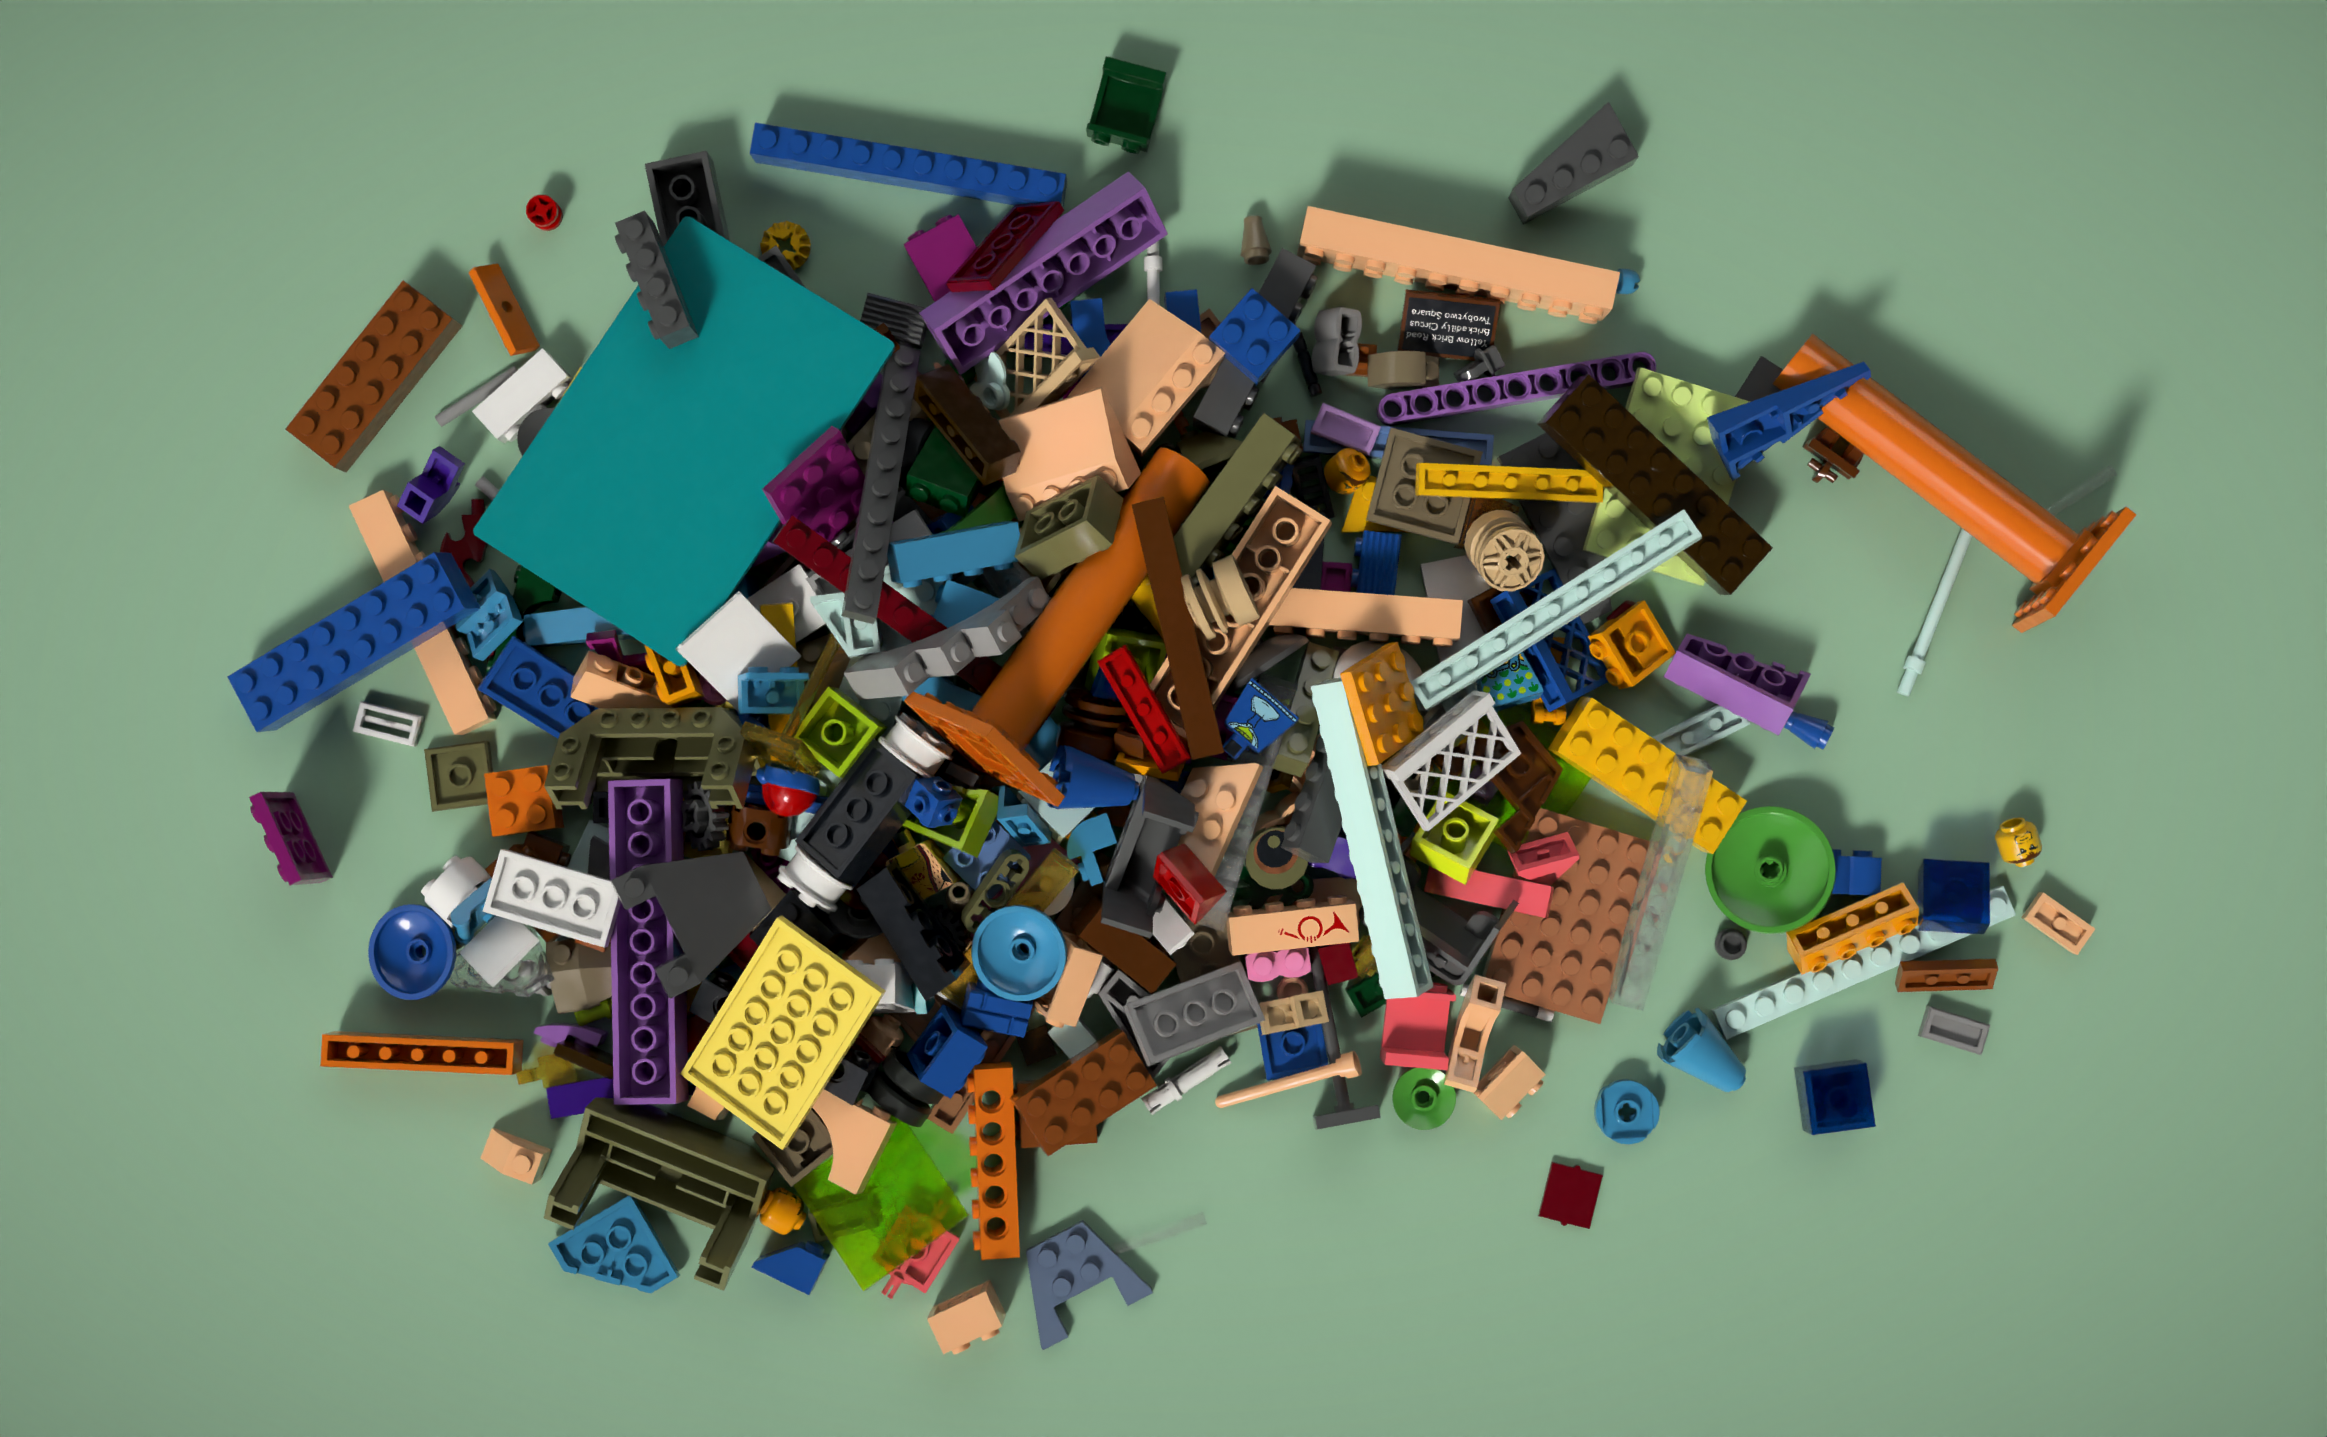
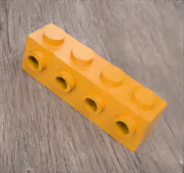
M644 645L647 651L645 660L649 670L655 673L658 682L656 690L662 702L677 708L704 697L695 668L689 662L685 666L679 667Z
M1900 883L1809 922L1801 928L1786 932L1787 950L1801 975L1810 971L1812 973L1819 972L1833 961L1849 959L1861 949L1868 946L1871 948L1877 947L1889 937L1911 932L1918 925L1919 907L1905 884Z

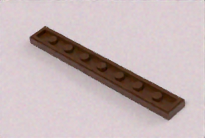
M1164 497L1132 504L1191 758L1195 760L1224 753L1194 622L1184 600V590L1181 581L1182 572Z

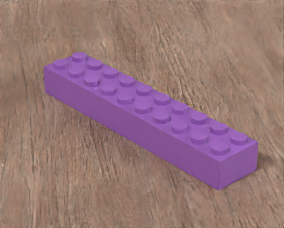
M683 779L608 781L610 880L641 865L684 860V831L681 826L683 823V812L680 809L683 802ZM656 896L628 910H625L621 903L611 935L614 1105L678 1104L689 1100L688 1080L680 1075L688 1061L687 991L670 999L654 970V967L684 952Z

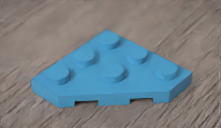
M630 1195L579 1224L574 1230H569L548 1243L563 1271L594 1277L596 1280L619 1286H629L638 1289V1291L651 1294L680 1276L638 1201Z

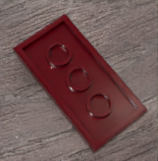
M1054 201L1015 205L947 280L946 285L951 292L995 290L1065 211L1061 203Z

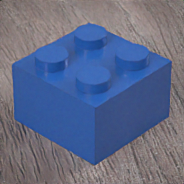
M1251 288L1212 332L1209 340L1225 352L1224 357L1257 385L1299 338L1301 330Z
M943 1004L906 1055L920 1082L951 1099L954 1093L965 1085L967 1076L973 1067L980 1064L984 1059L988 1046L977 1028L961 1025L960 1014Z

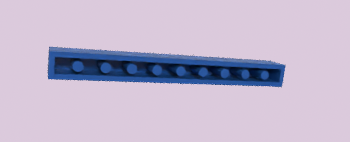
M755 123L750 155L755 163L1009 205L1057 201L1063 207L1067 188L1065 173Z

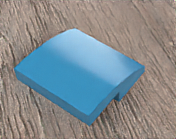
M489 569L470 588L481 609L455 624L457 631L467 635L473 658L484 661L523 622L511 593L499 575L492 569Z

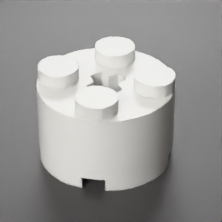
M454 856L449 859L443 867L444 872L437 879L429 881L421 890V893L425 896V903L452 929H456V927L451 922V912L489 878H492L470 856L462 859Z

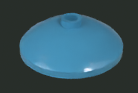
M1010 905L992 912L981 922L973 937L971 956L978 977L989 990L1008 1000L1030 1001L1045 995L1059 982L1067 962V948L1061 930L1048 915L1030 906ZM1021 943L1028 945L1029 953L1021 951Z

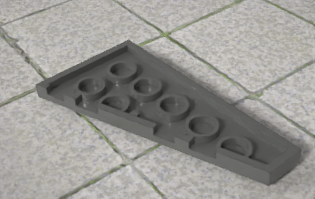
M1547 433L1497 458L1501 466L1586 470ZM1519 500L1553 569L1555 568L1563 585L1604 560V556L1583 550L1596 503ZM1610 597L1581 614L1580 618L1583 624L1612 611Z

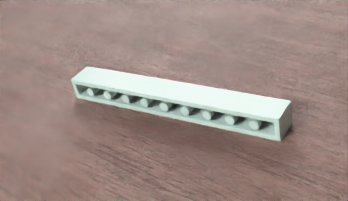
M1341 677L1328 679L1311 686L1312 701L1316 707L1320 724V735L1323 738L1327 753V765L1331 770L1335 787V798L1338 801L1342 817V828L1346 833L1350 850L1349 857L1357 880V891L1361 897L1364 909V921L1368 926L1372 943L1371 950L1379 973V984L1382 987L1385 999L1418 997L1434 986L1382 765H1367Z

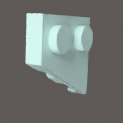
M843 592L810 596L812 605L849 658L881 652L877 619L874 624L841 616L845 597Z

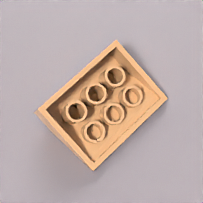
M1149 299L1070 392L1068 397L1103 386L1129 447L1140 457H1143L1221 364L1225 352L1202 333Z
M1103 386L998 420L1002 429L1010 439L1018 444L1021 451L1016 472L1003 478L1006 494L1019 521H1023L1026 512L1096 475H1099L1113 490L1119 492L1129 489L1141 474Z

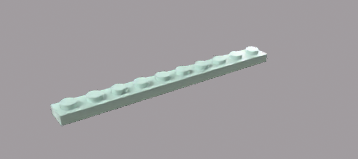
M1683 509L1411 681L1414 692L1426 711L1431 710L1702 539L1701 533Z
M1997 886L1918 920V925L1907 934H1896L1887 938L1885 942L1877 947L1871 948L1868 946L1857 951L1849 959L1833 961L1819 972L1812 973L1810 971L1803 975L1797 972L1711 1010L1723 1038L1727 1040L1897 967L1900 961H1911L2011 918L2016 913L2004 886Z

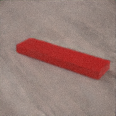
M1127 645L1098 660L1097 663L1161 773L1165 774L1190 759L1189 751Z

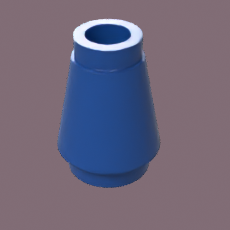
M1792 711L1784 728L1788 729L1813 749L1818 747L1822 750L1825 748L1835 727L1829 725L1827 720Z

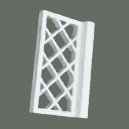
M1473 690L1382 765L1384 777L1391 779L1424 831L1428 832L1521 754L1494 710L1493 705L1496 703L1490 693ZM1485 714L1490 720L1488 735L1476 733L1478 720ZM1461 734L1468 735L1465 754L1453 752L1455 739ZM1476 737L1488 738L1485 757L1473 755ZM1495 740L1503 741L1509 750L1500 759L1492 758ZM1436 754L1444 755L1442 773L1429 772L1431 758ZM1452 756L1464 758L1461 776L1449 775ZM1472 759L1484 761L1482 774L1476 779L1469 778ZM1413 773L1421 774L1418 793L1410 792L1404 784V781ZM1428 776L1441 777L1438 796L1426 795ZM1448 779L1460 780L1459 792L1453 798L1445 797ZM1425 798L1437 800L1435 813L1428 819L1423 813Z

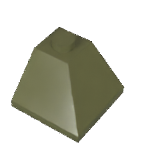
M1196 429L1181 435V441L1176 443V448L1182 456L1198 466L1205 475L1223 469L1243 441L1208 431L1198 433Z

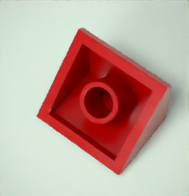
M1185 843L1157 855L1153 878L1193 924H1197L1227 892L1226 889Z

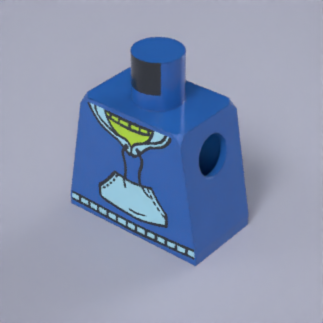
M1251 678L1224 722V726L1233 734L1223 744V749L1235 760L1247 746L1259 755L1292 728L1299 718Z

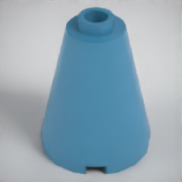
M1695 1008L1696 1013L1692 1014L1689 1010L1682 1013L1664 1032L1663 1035L1667 1037L1664 1046L1660 1043L1658 1044L1657 1055L1663 1062L1724 1092L1738 1090L1746 1080V1068L1704 1012L1699 1008Z

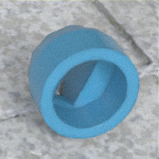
M1618 269L1617 272H1620L1616 293L1632 294L1638 290L1639 285L1636 284L1640 282L1638 273L1630 269Z

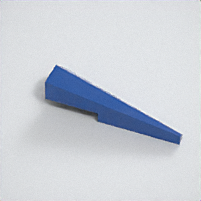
M1865 362L1707 417L1711 438L1732 481L1741 476L1739 471L1754 460L1758 463L1764 459L1763 452L1779 441L1785 443L1822 415V407L1837 397L1841 400L1847 396L1846 389L1862 378L1868 380L1871 377V370Z

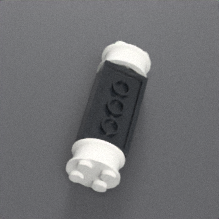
M904 712L901 715L896 714L894 718L897 722L885 738L880 736L878 740L872 739L795 840L797 843L795 846L797 851L795 856L787 866H780L778 869L780 874L777 878L789 888L793 889L795 887L801 892L798 897L812 908L817 905L826 913L835 912L838 909L835 903L845 890H852L911 815L912 812L905 807V803L915 779L934 777V774L946 759H953L951 754L954 748L944 740L934 737L931 734L933 731L919 720L915 721Z

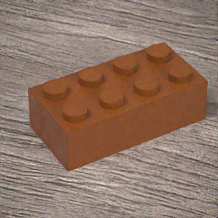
M1117 1028L1013 1095L1010 1099L1042 1151L1047 1156H1050L1157 1085L1124 1031Z

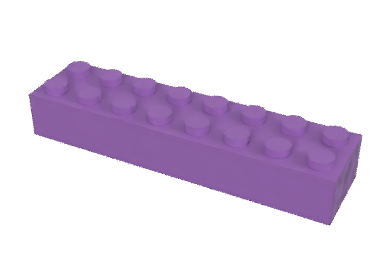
M1128 171L1057 219L995 290L950 291L919 312L945 357L961 375L988 357L991 352L997 351L1046 298H1052L1060 308L1168 235L1146 188ZM1048 311L1043 315V319L1050 315Z

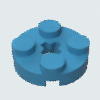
M1622 1079L1610 1083L1600 1090L1595 1101L1594 1116L1598 1127L1604 1135L1617 1143L1635 1144L1643 1141L1655 1129L1659 1121L1660 1110L1657 1099L1647 1087L1634 1080ZM1625 1103H1628L1630 1108H1635V1114H1630L1629 1120H1624V1117L1618 1114L1619 1109L1623 1108Z

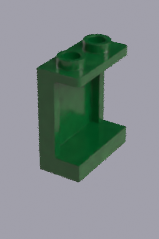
M1106 56L1090 123L1087 124L1086 128L1087 137H1091L1092 142L1103 146H1109V143L1121 145V149L1129 153L1139 154L1140 151L1147 152L1166 85V72Z

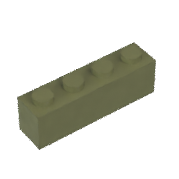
M1311 642L1308 643L1301 657L1288 704V709L1299 720L1292 728L1279 737L1271 768L1302 777L1309 764L1320 725L1316 707L1312 701L1311 686L1332 679L1339 651Z

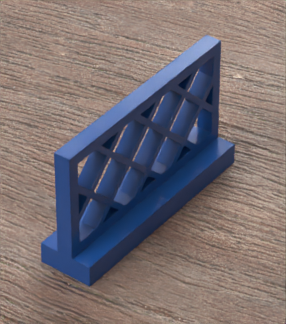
M1555 568L1537 576L1525 588L1513 592L1504 591L1490 600L1502 624L1528 608L1520 592L1533 596L1531 603L1533 605L1547 596V594L1541 592L1543 581L1548 579L1554 591L1563 586ZM1580 616L1570 621L1568 625L1558 629L1566 633L1564 644L1553 640V632L1523 651L1524 656L1543 687L1544 692L1541 695V699L1548 712L1608 682L1605 676L1606 666L1602 660L1596 659L1590 652L1589 645L1591 642L1587 637L1590 634ZM1573 636L1580 639L1583 645L1582 653L1571 648ZM1551 647L1562 652L1560 664L1555 661L1550 651ZM1569 656L1581 661L1579 672L1567 667ZM1588 664L1595 667L1600 677L1599 680L1596 681L1586 676ZM1566 675L1577 680L1574 693H1572L1565 679Z

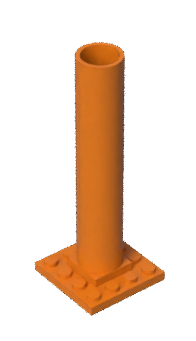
M1812 334L1776 378L1773 385L1782 391L1853 366L1854 364L1816 335ZM1871 377L1868 380L1862 378L1847 388L1848 395L1841 400L1837 397L1822 407L1823 414L1818 417L1825 425L2033 582L2029 589L2036 595L2029 601L2025 600L2014 613L2018 618L2012 626L2021 633L2058 614L2137 515L2127 507L2116 513L2112 510L2106 517L2102 516L2097 522H2092L2087 528L2084 527L2077 534Z
M1168 448L1157 449L1142 470L1140 476L1123 497L1113 544L1107 550L1094 553L1084 561L1075 564L971 711L964 710L948 701L942 704L939 699L930 693H926L923 696L914 691L906 697L904 702L972 767L1058 807L1065 798L1056 788L1058 782L1048 774L1038 770L1040 768L1039 763L1025 751V748L1148 575L1132 504L1164 497L1174 537L1210 487V481L1198 466L1181 454Z

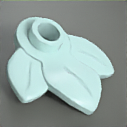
M991 352L989 358L986 357L974 365L977 382H974L969 389L989 409L1003 410L1010 401V391L1006 385V369L1001 357L996 352Z

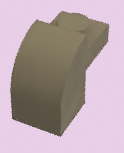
M1390 351L1368 355V387L1393 390L1404 387L1421 389L1439 386V357L1427 356L1426 352Z

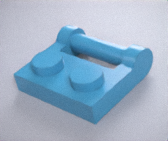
M489 878L451 912V922L456 927L455 939L461 946H466L475 937L474 933L496 916L483 912L492 878Z

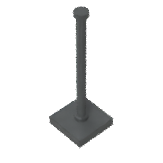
M1318 946L1308 947L1315 990H1323L1329 1022L1322 1023L1329 1064L1336 1062V1059L1341 1058L1327 980L1318 952ZM1337 1075L1332 1077L1338 1105L1334 1106L1335 1113L1314 1116L1313 1122L1315 1129H1323L1381 1118L1378 1105L1355 1109L1354 1103H1350L1345 1077Z

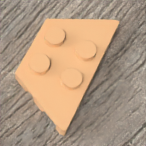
M1257 763L1192 768L1181 792L1182 796L1195 804V811L1199 812L1193 832L1187 831L1185 835H1181L1178 844L1185 843L1214 877L1264 768Z

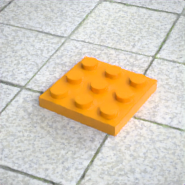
M1398 642L1385 644L1340 673L1368 766L1381 764L1424 731L1423 718L1418 712L1414 698V688L1409 681L1405 668V658L1400 651Z

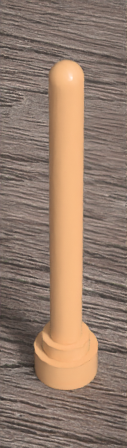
M1355 1051L1343 1053L1341 1058L1336 1059L1335 1063L1220 1095L1215 1099V1104L1219 1108H1224L1340 1075V1077L1346 1076L1348 1079L1361 1076L1360 1060Z

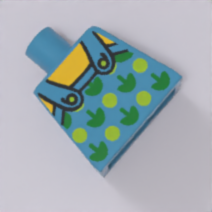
M1523 652L1476 681L1477 691L1490 693L1496 703L1493 705L1496 712L1539 699L1544 692Z

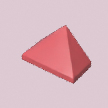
M1568 832L1524 843L1513 854L1507 849L1518 876L1547 886H1551L1579 860L1578 851Z

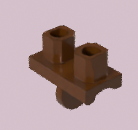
M1828 427L1821 430L1815 438L1808 439L1803 445L1804 449L1823 462L1821 464L1814 458H1811L1807 466L1816 471L1812 480L1818 483L1824 477L1833 483L1838 475L1832 472L1830 468L1848 480L1851 477L1854 479L1860 472L1857 467L1864 453L1849 444L1840 456L1831 449L1840 436Z

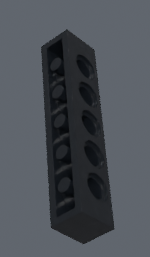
M716 971L708 975L702 981L689 1011L712 1023L737 983L735 978L731 974L722 971ZM850 1048L841 1061L844 1066V1072L837 1068L824 1089L853 1106L865 1097L880 1064L873 1061L868 1053Z

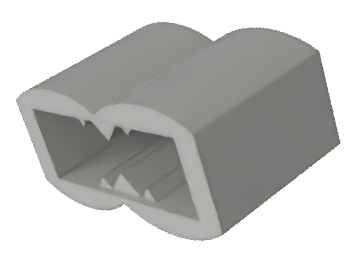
M1338 307L1319 311L1314 327L1317 341L1312 352V368L1314 373L1338 376L1353 374L1356 371L1359 362L1357 341L1362 329V318L1359 310Z

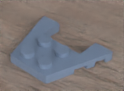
M1083 1220L1026 1250L1042 1350L1053 1346L1069 1336L1055 1306L1102 1281L1113 1277L1127 1306L1153 1293L1151 1286L1142 1280Z

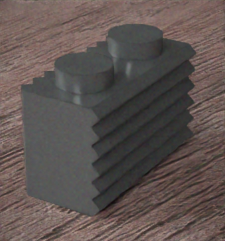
M868 293L860 322L872 329H875L884 322L898 344L922 349L927 325L919 312L924 310L925 307Z

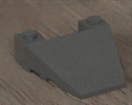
M743 851L641 865L610 880L625 910L656 896L684 952L654 967L670 999L699 985L771 911L767 898Z

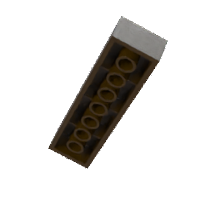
M1589 374L1579 376L1537 423L1650 530L1684 509L1701 533L1702 539L1678 553L1677 556L1719 595H1731L1772 550L1773 547Z

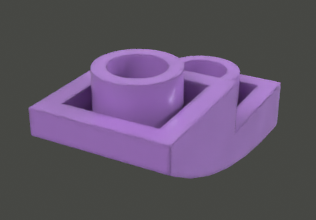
M577 1023L545 1024L536 1027L534 1034L541 1036V1042L555 1048L557 1043L574 1036L576 1037L575 1043L590 1049L593 1048V1045L599 1046L604 1044L609 1033L588 1025L579 1026Z

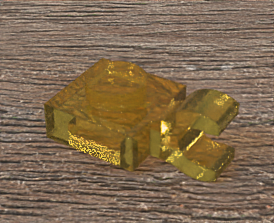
M555 1054L537 1057L538 1067L524 1069L516 1073L518 1085L542 1079L543 1088H549L577 1081L574 1064L555 1056Z

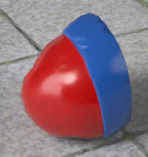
M769 762L757 769L756 777L762 784L764 801L769 810L776 815L784 817L799 815L813 805L817 795L820 793L819 779L794 767Z

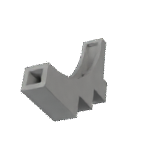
M1038 576L1029 577L990 606L943 631L899 648L864 655L848 668L844 675L858 700L909 696L928 678L956 675L975 657L1002 655L1022 637L1019 632L1040 615L1050 599Z

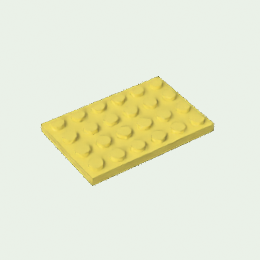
M779 916L764 937L680 1075L783 1150L791 1142L886 991L788 919Z

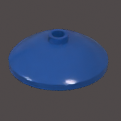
M419 904L398 906L387 912L378 921L371 934L368 948L370 968L378 984L389 994L404 1000L427 998L438 992L446 984L453 972L456 962V942L450 926L430 907ZM423 947L426 949L425 956L422 954Z

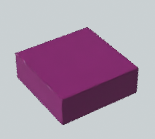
M1323 561L1320 590L1351 592L1352 563Z

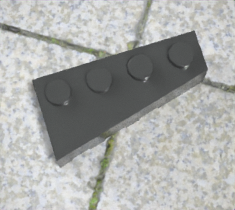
M1610 103L1605 104L1513 188L1508 198L1523 225L1630 168L1636 162L1639 156Z

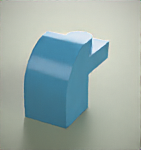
M1108 813L1081 822L1072 831L1067 843L1068 859L1081 856L1083 862L1078 863V868L1083 881L1089 880L1091 886L1104 882L1094 851L1118 843Z

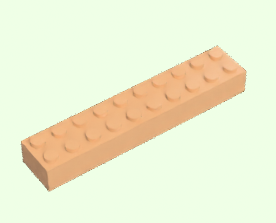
M1311 206L1307 207L1297 256L1314 265H1321V262L1333 264V268L1339 271L1351 272L1353 268L1364 271V275L1372 278H1382V275L1395 277L1394 281L1400 284L1412 285L1413 281L1423 283L1425 288L1433 291H1443L1444 288L1456 290V295H1480L1487 298L1500 299V304H1505V301L1518 303L1517 307L1523 310L1535 311L1536 308L1546 309L1549 315L1555 317H1566L1567 314L1579 316V321L1589 324H1596L1597 320L1602 321L1613 309L1620 272Z

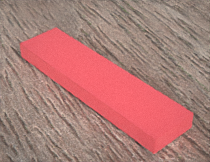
M1429 866L1424 892L1506 910L1512 901L1515 900L1519 903L1514 910L1515 912L1548 919L1554 887L1476 870L1465 885Z

